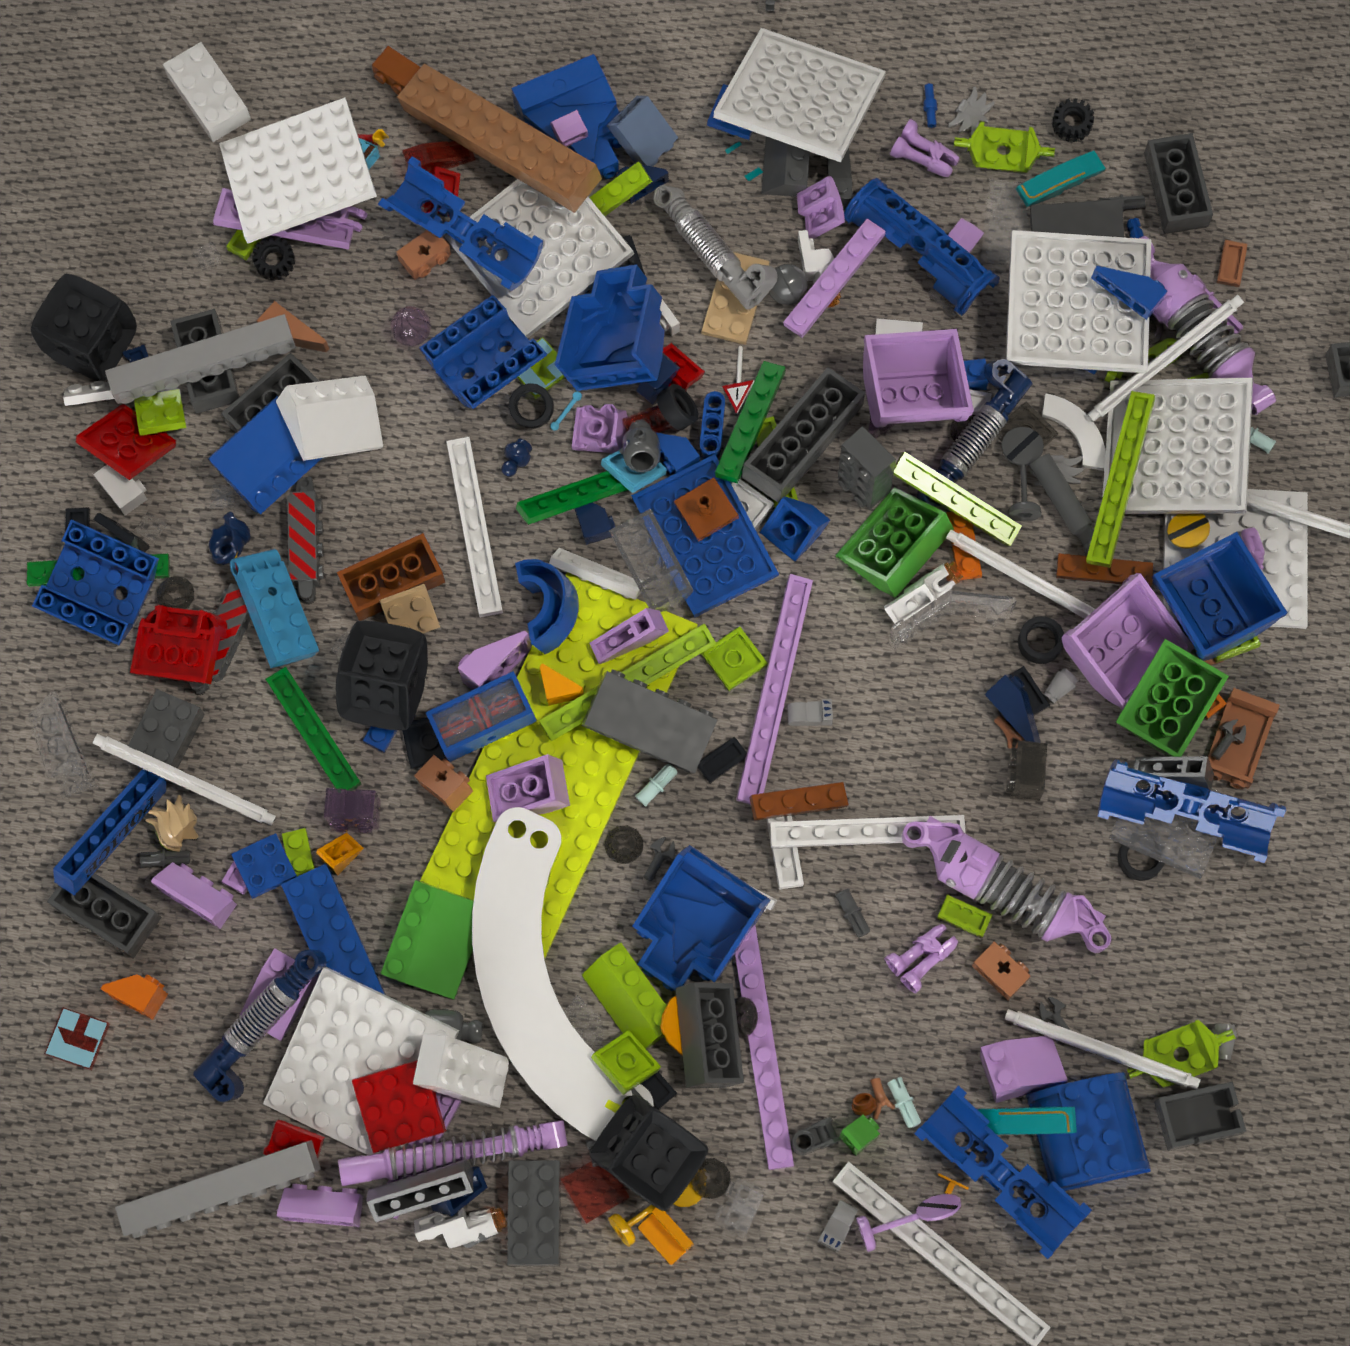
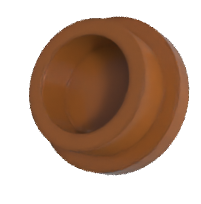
M860 1093L853 1098L852 1110L857 1115L867 1116L877 1107L876 1100L869 1093Z

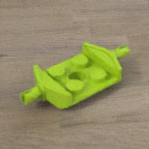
M980 122L971 138H954V147H968L967 151H970L974 166L979 168L1028 173L1040 155L1054 158L1055 148L1041 147L1039 145L1033 127H1029V131L986 127L984 122ZM1000 146H1006L1010 152L1002 155L997 149Z
M1195 1020L1193 1023L1144 1040L1143 1057L1190 1073L1191 1076L1195 1077L1218 1068L1219 1047L1221 1044L1236 1038L1232 1029L1217 1035L1212 1033L1200 1020ZM1181 1047L1189 1052L1188 1059L1183 1062H1179L1174 1058L1175 1050ZM1127 1068V1072L1131 1073L1129 1074L1130 1079L1145 1073L1134 1068ZM1149 1074L1163 1088L1175 1084Z

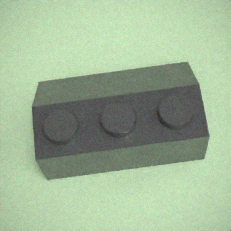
M766 136L762 195L797 197V193L805 190L808 184L810 152Z

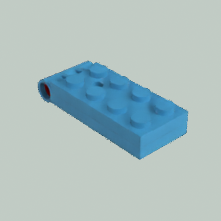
M276 549L231 559V572L236 579L270 668L313 657L319 651V648L285 563L281 561L279 552Z

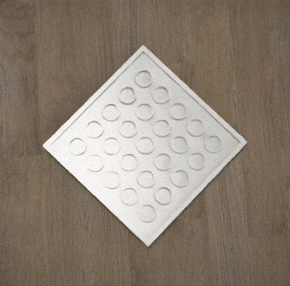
M761 28L714 110L713 117L841 162L885 77L886 71Z
M346 98L333 101L219 143L247 243L377 196Z
M519 179L470 216L471 219L478 223L483 214H485L502 226L507 222L531 239L535 235L543 240V248L536 265L519 287L510 291L502 286L500 278L459 251V248L462 246L461 243L451 238L448 234L445 236L448 243L487 291L494 295L506 308L509 318L527 338L566 309L570 304L571 296L582 295L593 287L597 271L617 268L634 255V251L589 197L585 199L574 213ZM486 239L484 241L479 240V248L486 246L491 253L492 247L487 244ZM499 250L495 258L498 261H503L507 258L508 252Z
M1012 230L1006 360L1015 365L1146 373L1148 370L1149 318L1147 320L1091 279L1097 266L1150 277L1151 239Z
M1253 379L1148 380L1135 390V392L1154 394L1155 402L1125 514L1246 513ZM1127 380L1110 381V394ZM1130 395L1108 412L1103 495Z
M1248 489L1249 493L1307 511V492ZM1247 506L1246 513L1204 514L1210 524L1209 536L1199 546L1186 549L1175 546L1168 537V524L1177 514H1164L1163 569L1235 532H1238L1241 537L1242 530L1256 528L1265 551L1262 564L1264 569L1261 571L1288 612L1286 616L1279 619L1271 627L1301 629L1308 627V540L1306 524ZM1163 597V605L1168 610L1175 621H1178L1175 614L1168 605L1167 601Z
M323 967L263 1104L368 1156L383 1153V1151L376 1153L372 1151L352 1080L418 1060L423 1034L447 1035L456 1039L459 1030L328 967ZM409 1143L397 1146L396 1149L402 1150L404 1145L407 1148Z

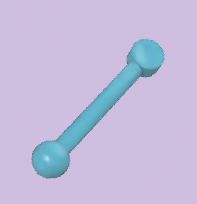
M576 391L573 393L571 402L558 419L551 423L550 428L556 431L559 429V424L576 401L581 400L582 394Z

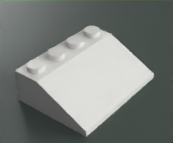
M366 376L288 385L276 400L303 461L377 450L383 447L375 395Z

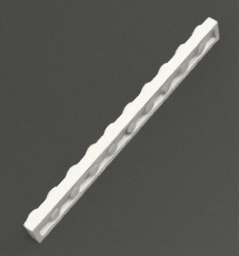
M849 1161L833 1180L837 1187L882 1224L912 1215L910 1211ZM918 1219L890 1229L1029 1345L1037 1346L1051 1328L921 1220Z

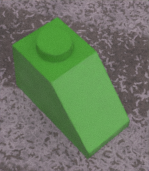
M862 1115L844 1128L839 1137L857 1156L879 1137L880 1133L877 1130L880 1127L873 1118H866Z

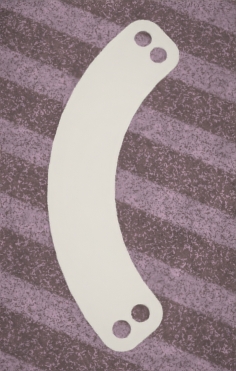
M510 808L504 811L497 819L485 848L476 881L472 910V946L484 1007L498 1040L512 1064L527 1084L557 1115L582 1134L597 1140L615 1114V1112L605 1107L607 1101L611 1100L621 1105L624 1098L633 1094L630 1090L623 1095L592 1060L591 1057L595 1052L584 1042L569 1022L550 983L542 945V908L550 870L561 846V833L558 827L549 819L525 808ZM515 820L522 821L526 825V833L521 838H513L508 832L510 823ZM536 831H543L548 836L547 845L540 849L533 847L530 843V837ZM641 1084L636 1086L635 1089L654 1107L650 1092Z

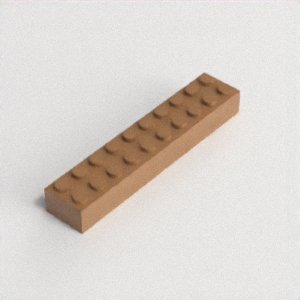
M426 64L422 65L397 96L403 110L574 213L602 179L595 163Z

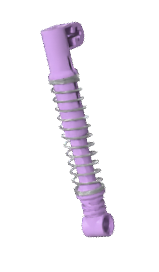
M564 1120L539 1124V1128L533 1125V1129H530V1126H528L526 1130L517 1125L509 1126L507 1134H505V1130L502 1127V1135L496 1136L495 1131L492 1129V1137L486 1138L485 1132L482 1131V1139L476 1140L475 1134L472 1133V1141H466V1137L463 1134L461 1143H457L456 1138L453 1136L450 1141H446L443 1138L442 1142L439 1143L433 1140V1144L426 1145L423 1142V1146L419 1147L414 1143L413 1148L407 1149L404 1145L402 1150H397L394 1147L385 1149L380 1154L358 1155L338 1159L341 1184L346 1186L383 1178L395 1181V1179L398 1180L399 1175L405 1178L406 1174L411 1173L414 1176L416 1172L423 1173L427 1170L440 1168L465 1159H469L471 1165L474 1166L478 1157L480 1162L484 1164L485 1156H489L490 1161L494 1162L495 1154H498L503 1161L506 1152L513 1159L522 1157L524 1153L528 1152V1149H530V1152H533L534 1148L539 1151L540 1147L543 1150L564 1147L568 1145Z

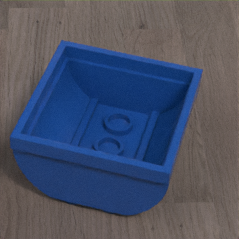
M1238 532L1153 574L1152 577L1154 586L1162 593L1197 650L1198 658L1203 661L1213 659L1256 637L1288 613Z
M1124 1072L1092 1077L1026 1094L1029 1107H1075L1077 1133L1036 1134L1049 1184L1054 1181L1064 1191H1069L1151 1172Z

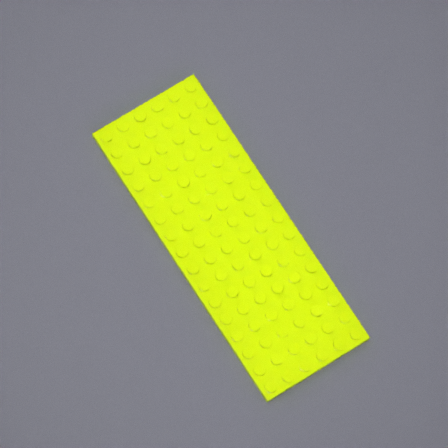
M568 572L565 576L575 586L579 599V610L575 625L561 645L547 654H544L532 645L517 676L537 722L483 747L469 777L470 781L468 784L473 792L452 813L420 880L474 901L476 881L484 851L496 824L492 818L486 775L547 754L561 759L570 806L550 813L539 814L552 821L561 833V846L550 870L543 900L542 945L544 960L640 751L581 726L582 724L550 741L539 720L571 701L548 706L540 666L543 663L583 687L585 694L599 685L604 672L608 671L611 673L612 669L622 672L698 627V624L641 600L624 598L620 593L610 589H602L600 585L588 580L583 581L578 576ZM645 608L660 610L669 632L649 644L605 663H598L590 642ZM679 667L651 682L646 688L653 692L659 689L667 693ZM519 820L511 822L508 827L510 836L513 838L524 836L526 825ZM536 831L531 835L530 843L537 849L543 848L548 843V836L543 831Z

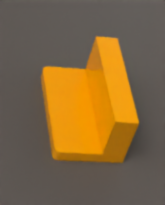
M655 1208L652 1214L638 1226L641 1233L670 1265H673L694 1245L665 1211H661L658 1208Z

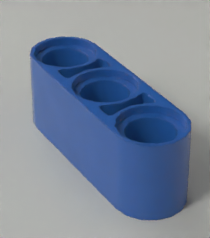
M717 391L708 393L704 399L700 437V455L703 459L714 454L719 458L721 454L725 397ZM715 402L720 404V406L717 408H712L709 406L711 403ZM710 424H716L718 428L711 430L707 428V426ZM712 445L716 449L714 451H707L705 447Z

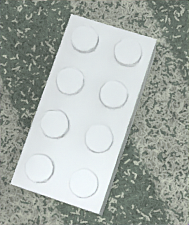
M202 42L163 64L168 78L212 142L251 120L247 107Z
M423 1034L413 1084L474 1105L500 1108L510 1059L447 1035Z

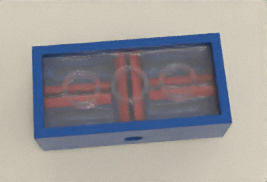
M514 671L426 712L449 762L537 722Z

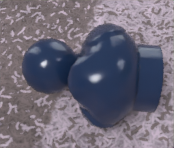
M517 439L515 442L505 446L504 455L507 461L501 467V471L505 476H514L517 468L525 467L529 463L532 446L528 441Z

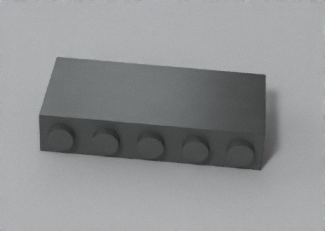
M612 669L611 673L608 671L604 672L581 726L694 774L717 723V719L712 718L713 713L702 708L696 711L690 708L691 703L682 699H678L677 702L669 699V694L662 690L656 689L653 692L647 689V684L634 679L631 682L624 679L625 674Z

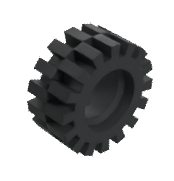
M1070 98L1066 99L1065 104L1062 101L1059 103V107L1057 106L1055 109L1052 127H1055V134L1059 133V138L1066 137L1065 141L1069 142L1070 138L1073 139V142H1077L1078 138L1081 141L1092 130L1095 118L1093 116L1094 111L1093 109L1090 110L1091 106L1089 104L1084 106L1085 101L1082 99L1080 103H1077L1078 98H1074L1073 102H1070ZM1075 114L1080 117L1082 123L1079 126H1070L1065 122V117Z
M270 236V241H266L264 238L262 239V245L259 242L256 244L257 249H253L254 255H252V259L260 276L263 275L265 279L270 277V280L275 281V277L281 280L282 275L287 277L289 275L288 271H293L295 256L291 245H288L285 239L282 241L281 237H277L274 240L273 236ZM272 252H278L283 256L282 261L276 265H268L266 257Z

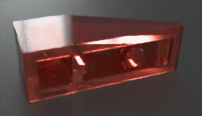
M455 141L423 143L402 150L407 169V162L413 156L421 162V168L429 173L435 166L450 169L476 160L472 151Z

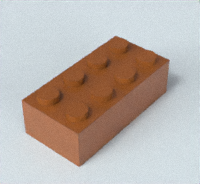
M424 533L337 572L359 621L382 612L383 609L379 601L381 599L425 584L428 591L445 583L443 572Z

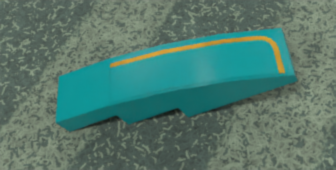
M1094 150L1055 166L1022 183L1015 189L1026 207H1029L1030 205L1054 198L1062 194L1064 190L1078 186L1085 179L1101 174L1106 168Z
M1075 1107L977 1109L990 1121L987 1126L996 1135L1077 1133Z

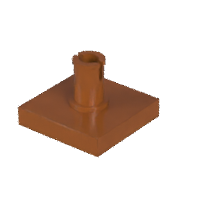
M714 477L674 501L675 506L698 542L739 518L736 510Z

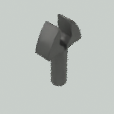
M1238 719L1229 721L1219 727V729L1224 731V737L1212 753V757L1215 760L1221 759L1232 742L1244 743L1246 736L1245 725L1240 727L1237 734L1232 735V728Z
M666 837L658 839L650 846V849L655 851V857L644 874L646 880H653L664 860L671 859L674 861V841L670 849L661 853V846L665 842Z
M1048 997V1000L1054 1006V1014L1047 1011L1043 1003L1040 1002L1039 1013L1042 1021L1048 1019L1053 1021L1055 1025L1069 1029L1060 1015L1061 1009L1066 1007L1061 1001Z

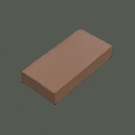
M1229 240L1224 241L1217 283L1240 287L1248 244Z

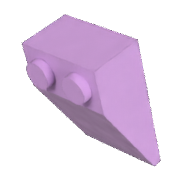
M522 631L476 649L470 655H465L459 662L458 667L462 682L471 690H474L510 673L531 649L528 633Z
M547 754L486 775L493 822H497V819L504 811L514 807L525 808L539 815L570 806L563 762L561 759Z
M274 948L261 969L240 1015L260 996V993L269 986L273 979L277 976H282L286 970H289V967L295 962L294 959ZM318 974L307 985L305 984V987L299 993L300 997L296 1003L289 1007V1010H286V1013L283 1014V1017H280V1020H277V1023H274L271 1030H268L269 1035L282 1041L314 989L319 978Z
M1041 1036L1004 1040L981 1047L980 1059L995 1103L1068 1083L1054 1041L1050 1037Z

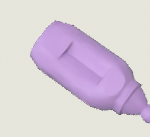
M1256 528L1244 529L1241 531V539L1259 568L1263 570L1262 564L1265 551Z

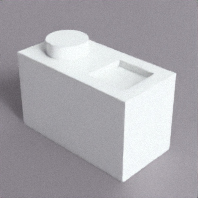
M108 465L93 474L124 516L148 500L144 494L147 490L139 479L137 481L133 479L128 480Z

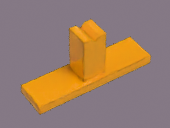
M938 1173V1176L950 1181L945 1191L946 1194H951L955 1185L966 1190L969 1189V1187Z

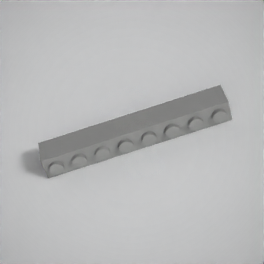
M283 314L108 369L105 372L116 403L127 404L142 396H153L158 391L164 389H175L183 383L197 382L202 377L219 375L231 368H242L247 363L253 361H264L269 356L275 354H286L291 349L296 348L286 316Z
M311 1140L116 1206L115 1209L123 1235L132 1234L133 1238L148 1234L147 1229L156 1226L157 1230L172 1226L171 1220L180 1218V1221L184 1222L196 1218L195 1212L204 1210V1213L208 1214L219 1210L218 1204L228 1202V1206L243 1202L242 1196L251 1194L252 1198L264 1195L267 1193L266 1188L275 1185L276 1190L290 1186V1180L299 1177L300 1182L314 1178V1172L321 1170Z

